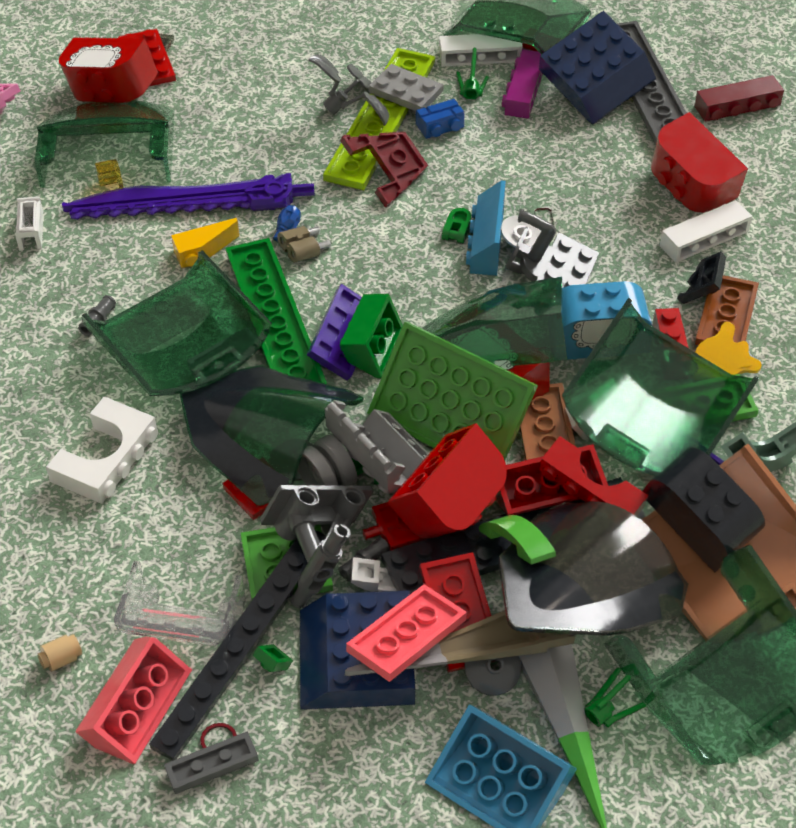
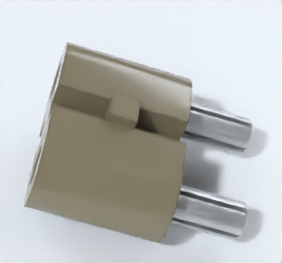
M300 226L279 232L277 235L280 247L284 252H288V257L293 263L317 257L320 255L321 250L331 247L329 240L318 243L313 237L320 234L319 227L307 229L305 226Z

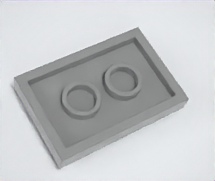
M390 64L369 85V93L414 111L428 107L444 89V84Z

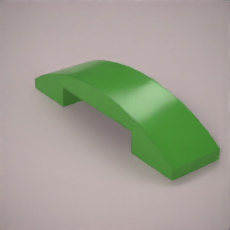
M508 515L479 526V531L489 538L494 539L502 536L515 544L518 556L530 564L556 557L554 548L543 533L523 517Z

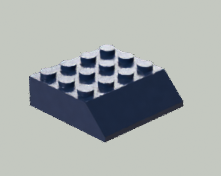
M604 10L541 54L539 60V70L592 125L656 80L646 53Z
M410 590L325 594L300 610V710L415 705L414 668L405 669L390 682L377 673L345 676L347 668L362 664V662L346 652V643L408 597Z

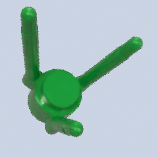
M476 47L472 51L470 78L463 84L460 72H456L460 95L466 99L482 97L483 90L489 79L486 76L481 86L474 79Z
M620 667L614 670L594 698L585 705L586 717L597 727L604 724L608 728L614 722L648 706V702L644 701L613 715L612 712L615 710V707L610 700L630 681L631 676L626 675L606 696L603 695L621 672Z

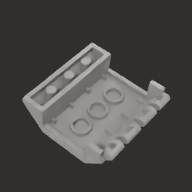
M333 400L325 408L326 427L333 433L332 436L337 438L348 449L347 452L350 457L363 465V471L377 480L379 483L378 487L383 492L389 495L395 494L429 453L389 412L374 409L363 425L356 424L349 417H346V414L343 412L346 404Z

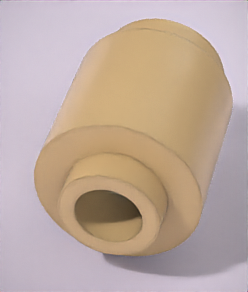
M72 634L70 636L63 635L41 645V652L37 653L43 669L49 667L50 671L53 672L76 661L77 657L82 655V649L77 638Z

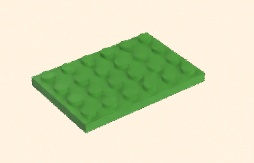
M404 322L367 414L370 415L374 409L389 412L412 437L433 448L446 434L477 423L500 451L504 460H506L538 385L420 327Z

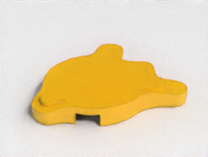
M724 322L717 335L707 338L697 347L689 376L694 381H706L742 373H758L761 370L762 364L758 359L749 355V345L746 341L738 343L733 341L735 326L731 322Z

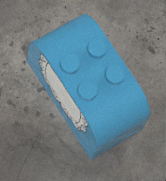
M627 281L570 285L559 289L550 298L547 330L554 361L649 354L653 325L644 292L639 285Z

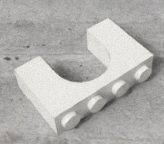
M107 397L101 399L91 411L90 416L93 429L113 436L122 442L118 450L106 458L88 460L60 449L46 466L50 482L101 504L107 497L113 495L118 482L122 478L127 477L132 464L136 460L141 459L146 446L150 442H154L158 435L154 416Z

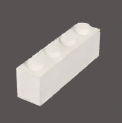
M520 32L439 36L441 67L471 65L474 47L477 49L476 65L515 63L516 57H520L523 47Z
M736 200L692 219H687L680 224L666 228L662 231L660 247L675 263L749 232L752 215Z

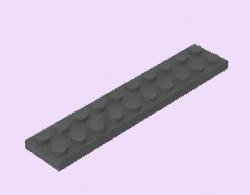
M638 22L617 23L646 53L656 76V80L631 97L656 145L658 134L662 127L685 115L687 112Z

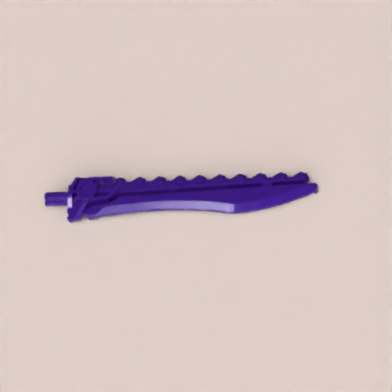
M291 173L282 174L276 178L271 174L265 175L261 179L201 186L140 185L90 195L70 203L63 202L62 208L64 212H70L71 219L76 220L83 216H90L96 219L102 215L117 217L120 214L135 216L144 212L154 215L159 211H166V213L172 214L178 210H184L191 213L196 209L211 211L215 208L230 210L238 206L245 209L251 208L253 211H266L287 207L293 203V197L315 196L314 183L292 185Z

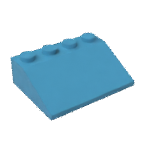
M469 704L424 783L494 828H540L563 795L577 768L481 709Z

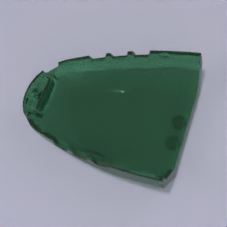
M549 278L489 290L459 304L421 328L495 364V361L509 360L512 366L567 360L563 325V288L565 287L563 278Z

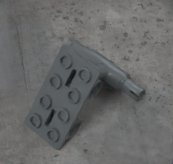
M280 485L260 518L261 525H274L278 535L285 540L292 541L297 538L305 555L307 565L298 578V588L290 599L294 607L298 609L301 606L302 608L306 607L312 595L320 592L327 579L333 575V569L343 554L342 547L351 535L349 527L356 521L374 492L372 486ZM315 525H321L326 535L325 539L321 542L314 530Z

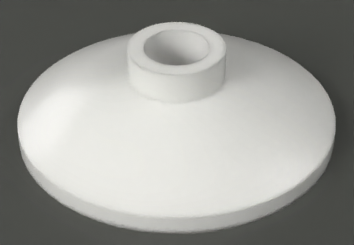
M518 215L506 218L501 226L503 238L513 247H515L526 226L529 227V230L522 243L528 246L534 244L541 230L522 221L519 223Z

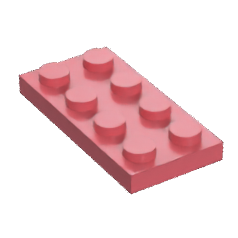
M423 584L346 643V652L390 682L466 621L467 612Z

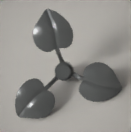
M315 54L308 60L320 67L335 81L332 90L328 93L330 96L323 102L330 113L335 115L341 108L344 109L346 106L365 98L380 117L383 126L387 124L389 112L374 95L363 92L361 95L346 101L348 99L346 94L358 83L367 91H369V85L372 83L353 64L347 65L348 71L356 80L343 92L340 89L336 91L341 78L338 75V70L326 57Z

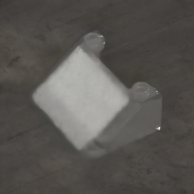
M134 561L114 617L115 627L118 631L126 634L203 645H217L226 638L243 612L246 602L243 576H236L231 596L225 598L220 603L218 612L157 604L159 600L157 588L151 584L144 583L141 564L139 561Z

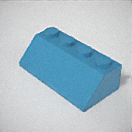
M501 180L478 195L477 205H472V218H475V220L470 222V233L473 235H469L468 249H471V251H467L466 265H470V274L497 276L506 181Z

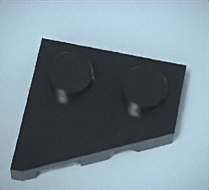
M722 251L700 261L696 271L687 281L690 287L685 293H679L677 296L681 304L720 290L726 256Z

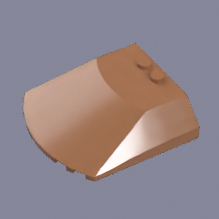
M749 444L743 446L719 466L756 503L764 516L765 527L718 571L714 573L656 510L621 532L656 580L675 571L679 574L684 583L682 600L671 595L669 596L707 643L722 644L731 640L738 642L744 640L745 635L757 632L758 635L764 634L781 625L796 613V504Z

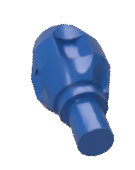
M288 205L280 212L277 219V232L273 237L274 241L278 242L277 235L279 232L297 227L301 217V212L297 207Z

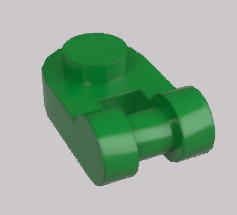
M456 208L449 213L442 231V240L449 241V239L457 240V243L464 244L471 222V212L469 210Z

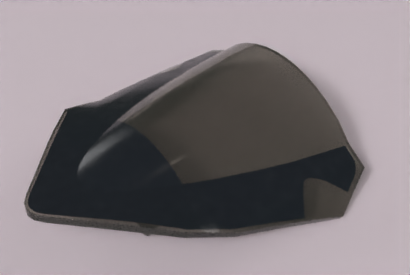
M588 501L579 504L564 502L532 518L530 522L550 542L556 552V557L530 564L518 556L517 547L513 543L499 555L507 623L512 629L519 632L557 633L576 636L577 634L610 636L633 632L681 616L688 583L679 572L665 544L642 520L630 512L609 503Z

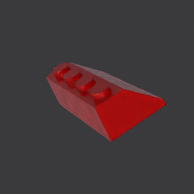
M594 444L579 447L582 450L580 465L584 474L591 481L608 486ZM542 457L506 465V481L496 494L498 503L507 516L526 513L581 498L570 495L564 490L562 485L556 481H550L543 476L539 470Z

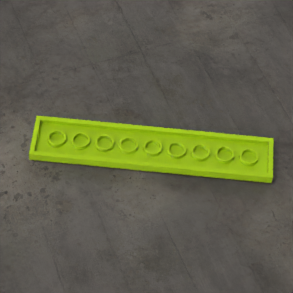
M397 48L386 68L393 64L427 78L435 64V56ZM374 95L389 112L387 124L383 126L380 117L366 100L346 135H350V137H359L360 134L377 136L379 133L397 132L409 108ZM341 143L323 173V181L365 190L379 163L369 149L350 156Z

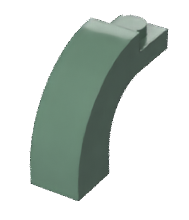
M796 422L767 440L752 442L742 432L721 447L730 458L743 446L749 444L769 471L773 472L793 463L792 457L796 455Z

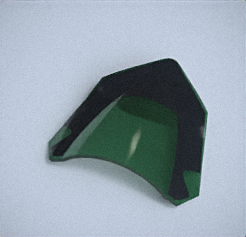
M263 365L242 368L192 382L183 386L179 391L192 447L213 468L258 506L268 504L280 485L294 484L302 455L315 430L326 418L325 408L328 407V404L333 402V400L344 402L346 406H355L364 400L363 397L351 390L287 375Z

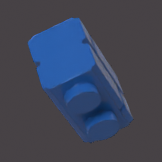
M455 99L416 110V126L426 139L438 137L450 131H458L464 127L465 114Z

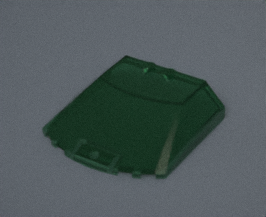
M473 0L442 36H452L461 30L530 44L540 54H543L584 25L591 16V10L576 0Z
M203 250L198 252L197 261L183 279L106 321L91 319L87 313L81 315L85 327L149 396H166L189 392L226 377L246 363L257 352L268 336L272 326L268 318Z
M628 298L562 394V399L576 424L599 448L631 468L656 476L689 447L698 448L710 456L759 380V377L756 375L754 378L742 377L724 371L645 322L632 305L633 300Z

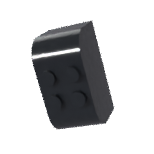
M695 447L687 448L642 490L648 495L647 502L714 573L765 527L764 516L756 503L708 454Z

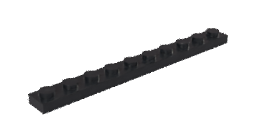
M315 530L319 541H323L326 535ZM297 538L149 743L152 750L172 761L178 758L298 587V578L307 565V560Z

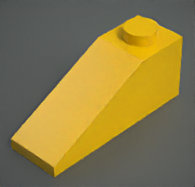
M233 218L171 235L173 250L181 269L205 262L238 238V220Z

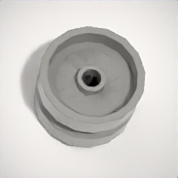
M325 435L315 442L314 447L306 446L295 454V463L305 485L353 486L357 482V472L349 453L339 440L332 435Z

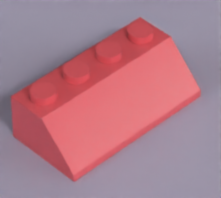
M153 635L134 639L75 732L94 748L129 763L136 764L192 669Z

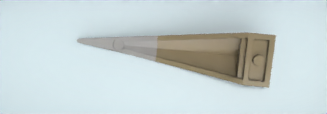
M508 608L448 634L406 669L546 653L548 648L574 644L576 636L572 628L517 626L511 621ZM363 663L345 670V676L376 673Z

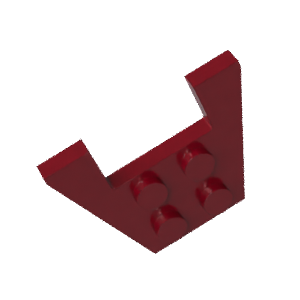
M406 132L379 133L377 136L360 134L359 137L344 135L340 140L350 156L369 149L391 181L378 187L375 191V194L385 208L400 196L428 167V164Z

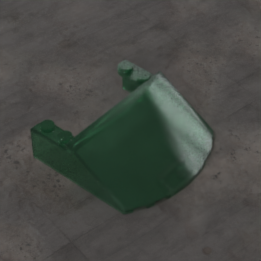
M132 100L124 103L89 102L49 115L37 126L38 139L34 163L40 188H45L48 164L55 159L57 137L150 132V157L154 160L164 161L166 180L171 182L175 110L155 103Z
M751 545L734 550L725 556L721 562L722 576L726 578L746 610L656 676L628 637L618 635L604 643L624 675L631 676L629 682L635 690L633 693L700 765L734 763L739 761V757L749 753L757 756L773 748L796 730V609Z

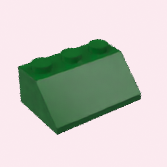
M363 294L340 341V349L350 364L381 379L403 327L389 294Z

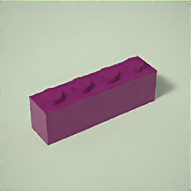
M522 49L520 57H516L514 69L511 71L510 82L507 83L506 87L507 95L504 94L502 99V107H505L504 115L529 119L543 73L539 70L540 55L543 52Z

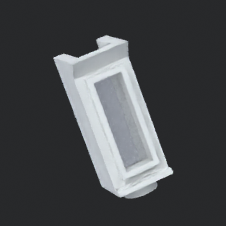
M40 196L17 198L15 236L19 251L24 250V238L35 237L37 249H42L43 209Z

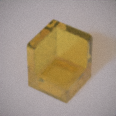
M116 159L95 163L100 186L117 183L119 189L124 188Z

